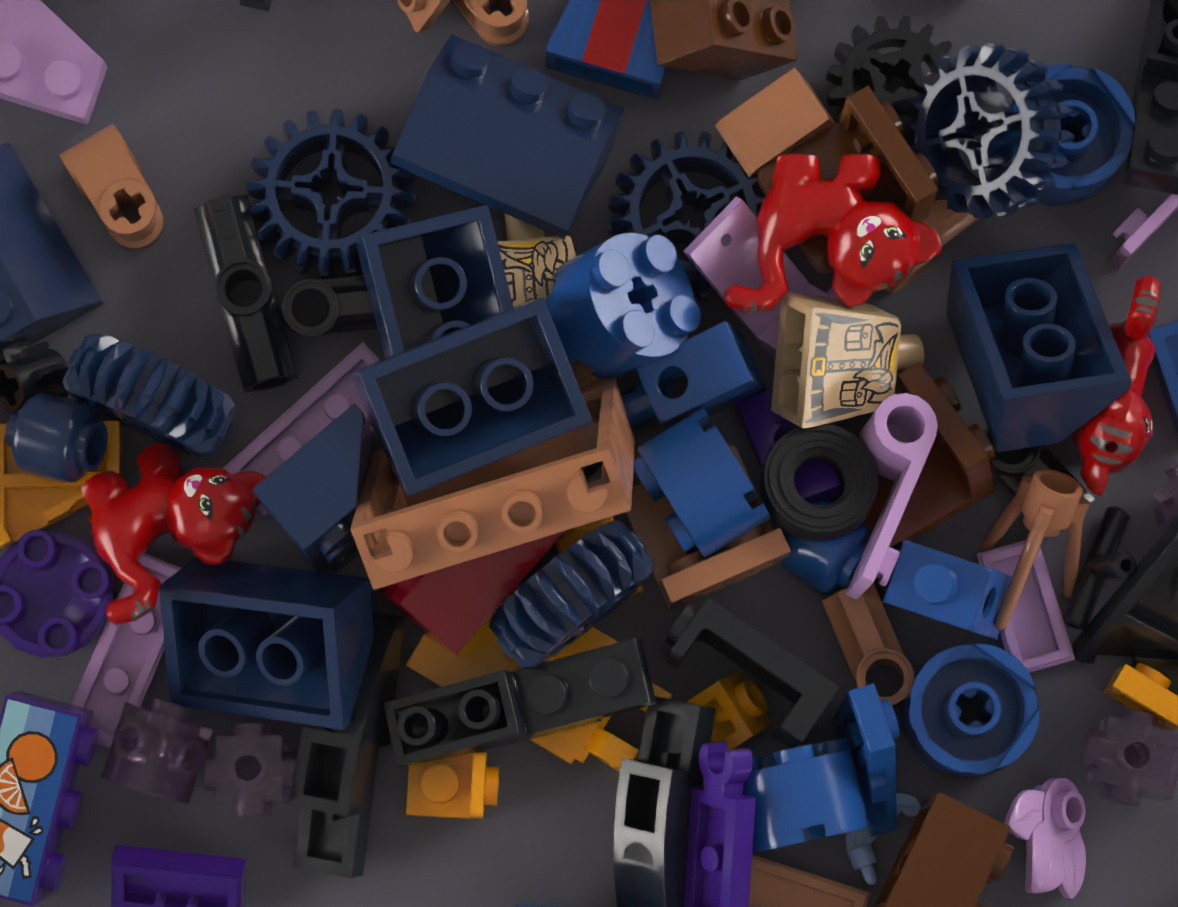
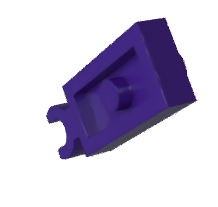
M725 742L702 744L699 752V767L705 779V786L691 787L684 907H749L756 798L743 794V783L749 778L752 770V753L750 749L746 748L727 750V743Z

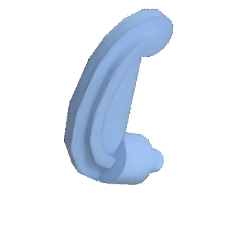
M896 793L897 815L902 812L906 817L916 816L921 808L918 800L909 794ZM867 827L847 832L845 844L846 853L854 871L861 870L865 882L873 885L877 882V875L872 864L878 861L871 843L877 836L871 837Z

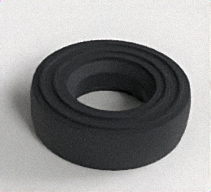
M830 424L811 428L797 427L783 435L768 452L761 471L760 489L767 511L783 530L804 540L830 541L849 534L867 518L878 492V473L870 451L851 432ZM811 460H824L833 464L840 471L844 480L842 495L836 501L827 505H814L805 501L798 494L794 484L795 472L802 464Z

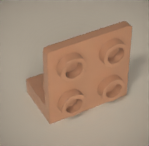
M730 445L729 448L752 484L737 448ZM643 483L632 487L631 511L625 513L633 531L647 548L646 552L655 563L652 574L669 611L781 563V560L789 556L791 552L781 528L773 530L768 519L706 558L703 557L699 550L687 555L664 519L675 512L667 497L664 496L655 502ZM754 488L753 491H754V493L756 494V496L758 497L757 492H756V490H755V488ZM758 497L757 500L749 504L750 508L753 510L761 505V501Z

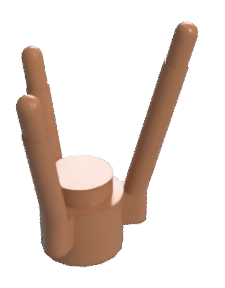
M1042 469L1037 470L1033 477L1024 475L1016 495L992 526L991 531L981 544L984 551L992 550L1022 511L1024 514L1023 524L1030 530V533L994 625L997 630L1002 631L1006 629L1043 538L1056 537L1060 534L1061 530L1066 528L1068 529L1063 572V595L1066 598H1071L1078 577L1083 520L1090 501L1081 497L1083 488L1079 482L1065 473Z

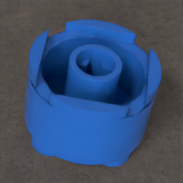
M1056 64L1049 66L1045 80H1057L1060 84L1064 85V88L1055 99V103L1066 104L1073 111L1066 118L1060 119L1061 129L1068 131L1072 129L1077 134V138L1074 142L1070 140L1066 143H1059L1058 152L1063 154L1070 163L1062 168L1050 167L1049 170L1057 185L1050 190L1037 189L1039 202L1047 206L1078 203L1102 191L1111 182L1127 159L1131 149L1135 126V112L1130 98L1113 77L1093 67L1090 70L1071 66V64ZM1013 99L1009 108L1013 112H1019L1018 106Z
M622 233L605 240L562 264L552 277H557L553 293L546 296L547 307L568 360L573 364L581 361L589 368L595 370L591 375L601 379H608L614 376L615 378H620L641 366L676 351L679 348V343L685 341L689 334L698 328L701 320L700 309L694 301L692 287L687 274L677 260L676 249L672 242L661 235L648 237L639 233Z
M702 407L637 447L641 456L634 460L633 468L655 502L664 496L669 500L675 512L664 519L686 554L689 555L699 550L703 557L706 558L767 521L771 516L763 503L753 510L750 508L749 504L758 499L753 491L754 487L717 427L713 426L705 432L702 430L712 423L708 413Z
M962 644L945 649L933 656L914 674L909 694L901 706V727L915 754L935 771L956 778H977L1010 765L1030 746L1039 725L1038 699L1030 673L1012 654L990 644ZM971 697H974L981 703L977 708V714L984 720L982 723L973 721L966 726L958 719L962 710L956 705V701L964 703Z
M848 737L814 745L795 747L774 752L771 755L752 758L750 776L743 783V794L756 798L752 853L868 827L867 813Z

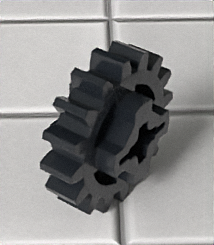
M903 15L897 29H889L888 22L884 16L876 18L872 34H869L863 27L857 25L853 28L851 34L855 47L840 42L836 47L834 57L843 65H831L828 68L826 80L840 86L828 92L827 105H843L844 107L846 98L855 93L853 87V77L857 79L856 84L862 88L869 86L878 101H887L894 108L898 116L906 114L913 118L911 120H917L919 110L909 102V99L916 95H927V91L920 78L923 77L921 64L924 61L931 70V73H939L938 60L948 56L952 44L949 40L941 42L936 46L932 44L930 39L934 26L929 23L919 33L910 31V16ZM888 47L902 48L899 51L885 54L876 51ZM894 76L901 77L905 81L903 87L896 89L894 94L884 89L885 82H890ZM842 112L839 114L836 124L840 122ZM911 120L901 122L903 127L902 136L909 147L915 144V135L917 134L909 131L903 125Z

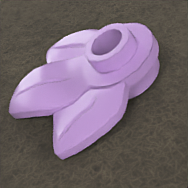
M1050 778L1043 784L1034 787L1033 790L1021 791L1014 798L1006 815L1004 824L1011 827L1009 832L1016 838L1026 840L1025 891L1027 893H1044L1058 887L1065 899H1073L1082 886L1086 869V850L1080 833V827L1085 819L1086 808L1084 799L1076 785L1067 778Z

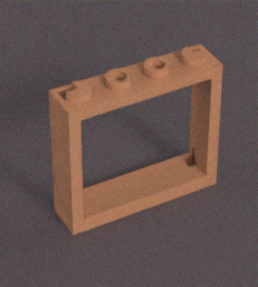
M615 376L579 387L593 422L408 497L405 495L396 477L392 478L388 467L390 463L383 449L373 452L350 528L373 590L631 511L635 433ZM601 398L600 416L594 419L588 402ZM603 461L601 479L587 483L582 467Z

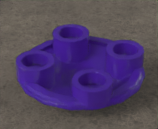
M31 530L25 533L19 541L13 543L0 558V635L17 650L40 658L67 656L89 645L106 625L108 619L105 613L108 603L114 601L113 578L106 562L103 561L96 552V549L85 539L62 531L45 532L42 530Z

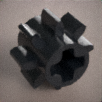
M25 339L2 347L5 359L0 361V406L3 409L11 411L12 414L14 411L20 410L24 403L37 393L68 397L69 393L62 382L69 368L66 367L67 363L60 353L49 349V343L45 341L32 346L30 341Z

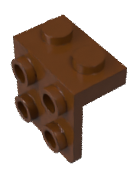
M869 86L846 98L839 123L785 153L807 154L818 157L820 179H834L839 169L841 157L844 155L868 154L880 157V179L871 195L863 198L869 202L895 203L912 221L920 222L928 217L938 192L936 187L938 179L933 166L922 153H913L902 136L903 127L898 114L887 101L879 102ZM777 159L759 169L757 181L765 195L772 189L773 172L776 168ZM823 235L811 237L800 243L799 247L817 272L828 274L833 272L834 269L829 265L826 251L828 238Z
M920 362L897 374L901 392L919 396L926 401L936 414L938 428L935 441L889 547L895 550L900 548L903 540L913 541L995 491L989 461L995 457V451L988 437L976 423L970 427L966 426L957 413L961 410V406L950 385L943 377L933 381ZM832 464L834 471L838 477V480L841 484V492L843 493L844 480L842 474ZM878 475V492L874 505L867 518L863 521L867 525L870 534L873 532L894 483L881 475Z

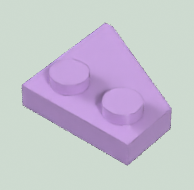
M0 0V99L88 125L108 68L105 61L41 0Z

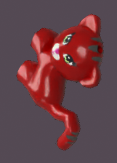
M868 154L844 155L841 157L836 177L834 179H820L819 160L815 155H781L777 157L776 168L773 172L772 189L762 201L756 219L759 238L757 263L763 283L759 289L733 284L725 290L723 299L728 307L744 313L771 311L789 291L783 265V251L795 247L811 237L823 235L828 238L826 251L829 265L834 269L832 285L837 298L847 308L861 306L871 297L874 291L895 285L910 274L916 265L925 263L940 255L942 249L941 240L934 229L923 222L912 221L895 203L869 202L864 200L863 197L871 195L880 179V157Z
M1152 275L1143 276L1136 281L1127 319L1122 323H1112L1109 325L1132 380L1130 390L1072 433L1073 442L1078 444L1083 461L1080 476L1087 488L1094 495L1100 497L1105 491L1109 475L1122 472L1136 462L1153 434L1150 408L1142 399L1148 367L1155 353V346L1148 335L1156 319L1161 291L1160 282Z
M154 443L137 455L136 462L141 472V480L129 488L127 482L113 470L101 472L86 480L81 491L92 511L88 516V520L92 524V536L96 552L103 561L111 565L119 579L134 588V594L108 603L105 612L108 620L115 625L134 622L155 609L161 581L144 568L138 560L145 554L151 543L162 534L170 533L174 541L182 547L192 550L195 557L205 565H222L227 562L232 556L235 543L248 533L255 520L256 508L260 501L252 489L264 480L266 476L255 471L231 474L225 469L205 466L196 467L182 476L179 454L169 443Z

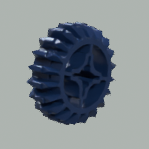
M987 43L981 48L979 46H965L959 49L958 57L945 56L943 59H939V73H928L926 76L920 77L927 95H916L909 99V102L919 110L918 119L911 120L903 125L909 131L917 134V143L910 146L913 153H922L935 170L938 179V185L936 186L938 192L935 199L947 200V209H951L956 213L969 212L974 218H990L995 214L997 216H1011L1018 212V206L1031 207L1035 203H1039L1037 189L1050 190L1057 185L1049 170L1050 167L1062 168L1070 163L1063 154L1058 152L1059 143L1069 142L1075 137L1070 131L1061 129L1060 119L1066 118L1073 109L1066 104L1055 103V99L1064 88V85L1060 84L1057 80H1045L1049 66L1045 65L1042 61H1029V53H1026L1025 50L1020 48H1009L1007 50L1003 44ZM996 81L1003 85L1012 95L1019 112H1013L1009 108L1005 93H998ZM995 123H1003V125L993 128ZM984 134L981 136V139H974V137ZM959 150H963L968 155L972 170H978L980 179L967 168Z
M336 108L330 114V125L321 126L316 111L310 110L306 114L309 129L299 132L293 121L286 120L283 123V128L288 138L286 143L283 144L272 136H268L264 140L265 148L274 158L271 160L264 157H254L251 162L253 171L266 179H254L246 183L245 189L248 196L260 199V201L253 203L249 209L254 221H266L257 230L260 242L265 244L279 239L272 252L278 262L287 260L295 251H298L295 257L294 268L299 274H305L313 260H318L319 274L322 279L331 278L333 262H342L347 277L356 276L357 268L354 259L359 257L355 243L356 238L361 235L412 223L409 216L397 209H409L417 205L416 193L408 189H402L415 181V175L390 163L396 145L384 149L390 138L389 130L384 126L375 129L370 135L365 136L368 130V119L365 115L358 114L350 128L344 127L342 110ZM322 151L320 165L315 171L307 175H293L292 181H285L291 170L300 161ZM344 152L354 153L368 161L379 173L383 181V187L368 186L367 180L353 178L345 172ZM334 170L342 195H345V197L342 199L337 195L339 203L331 205L329 219L322 196L318 191L322 190L326 193L324 186L332 184ZM281 201L295 202L296 208L307 209L315 213L319 227L318 238L308 236L294 228L281 212ZM371 207H379L374 217L365 227L352 235L340 238L342 225L349 216L355 213H369Z
M680 131L675 133L674 151L668 152L664 142L658 138L651 141L650 150L654 159L653 162L638 152H635L630 157V165L638 176L627 172H619L617 174L615 185L626 194L609 196L608 209L623 216L608 221V234L615 236L622 233H639L648 237L661 235L672 243H684L689 246L701 233L699 227H690V220L686 225L679 222L683 206L682 200L685 206H694V213L698 207L704 210L701 226L703 231L735 197L742 199L757 217L762 201L766 196H757L763 192L757 181L758 175L748 178L738 161L734 163L730 160L733 153L726 142L722 144L719 153L709 150L711 134L706 131L702 132L699 137L698 148H689L686 134ZM681 172L708 174L717 178L729 188L725 189L721 185L709 190L700 189L691 183L686 173L681 174ZM663 180L667 188L666 196L670 207L661 215L656 216L654 224L643 229L639 214L641 204L651 188ZM678 260L686 272L690 284H696L699 300H709V282L692 262Z
M102 334L85 336L80 347L74 350L66 366L69 369L62 383L72 397L90 403L98 413L114 421H120L122 425L161 443H169L174 449H179L187 454H193L197 457L215 455L220 443L225 442L233 426L230 422L237 409L229 395L221 392L220 388L209 384L205 379L190 373L187 369L169 362L166 358L154 355L146 349L133 346L126 341L122 342L112 336H104Z
M621 521L608 522L607 524L600 525L593 532H588L582 539L572 543L565 551L555 556L543 568L536 571L530 579L520 585L495 610L489 628L497 637V644L508 657L513 658L523 669L536 668L551 657H555L563 649L572 645L582 635L589 632L595 625L605 619L613 610L623 604L630 595L636 592L639 586L647 581V578L652 574L655 563L646 552L647 548L634 531L630 532Z

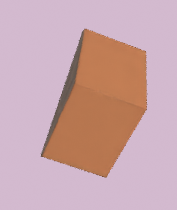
M794 67L721 118L715 127L747 175L751 177L758 174L761 167L777 159L778 156L784 155L836 123L810 84Z

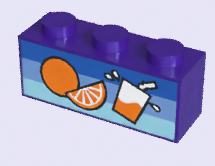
M22 691L8 694L5 697L0 716V898L33 907L46 898L47 891L56 893L60 885L66 863V855L57 853L63 828L72 830L82 801V792L74 790L80 765L89 766L98 740V728L90 727L94 710Z

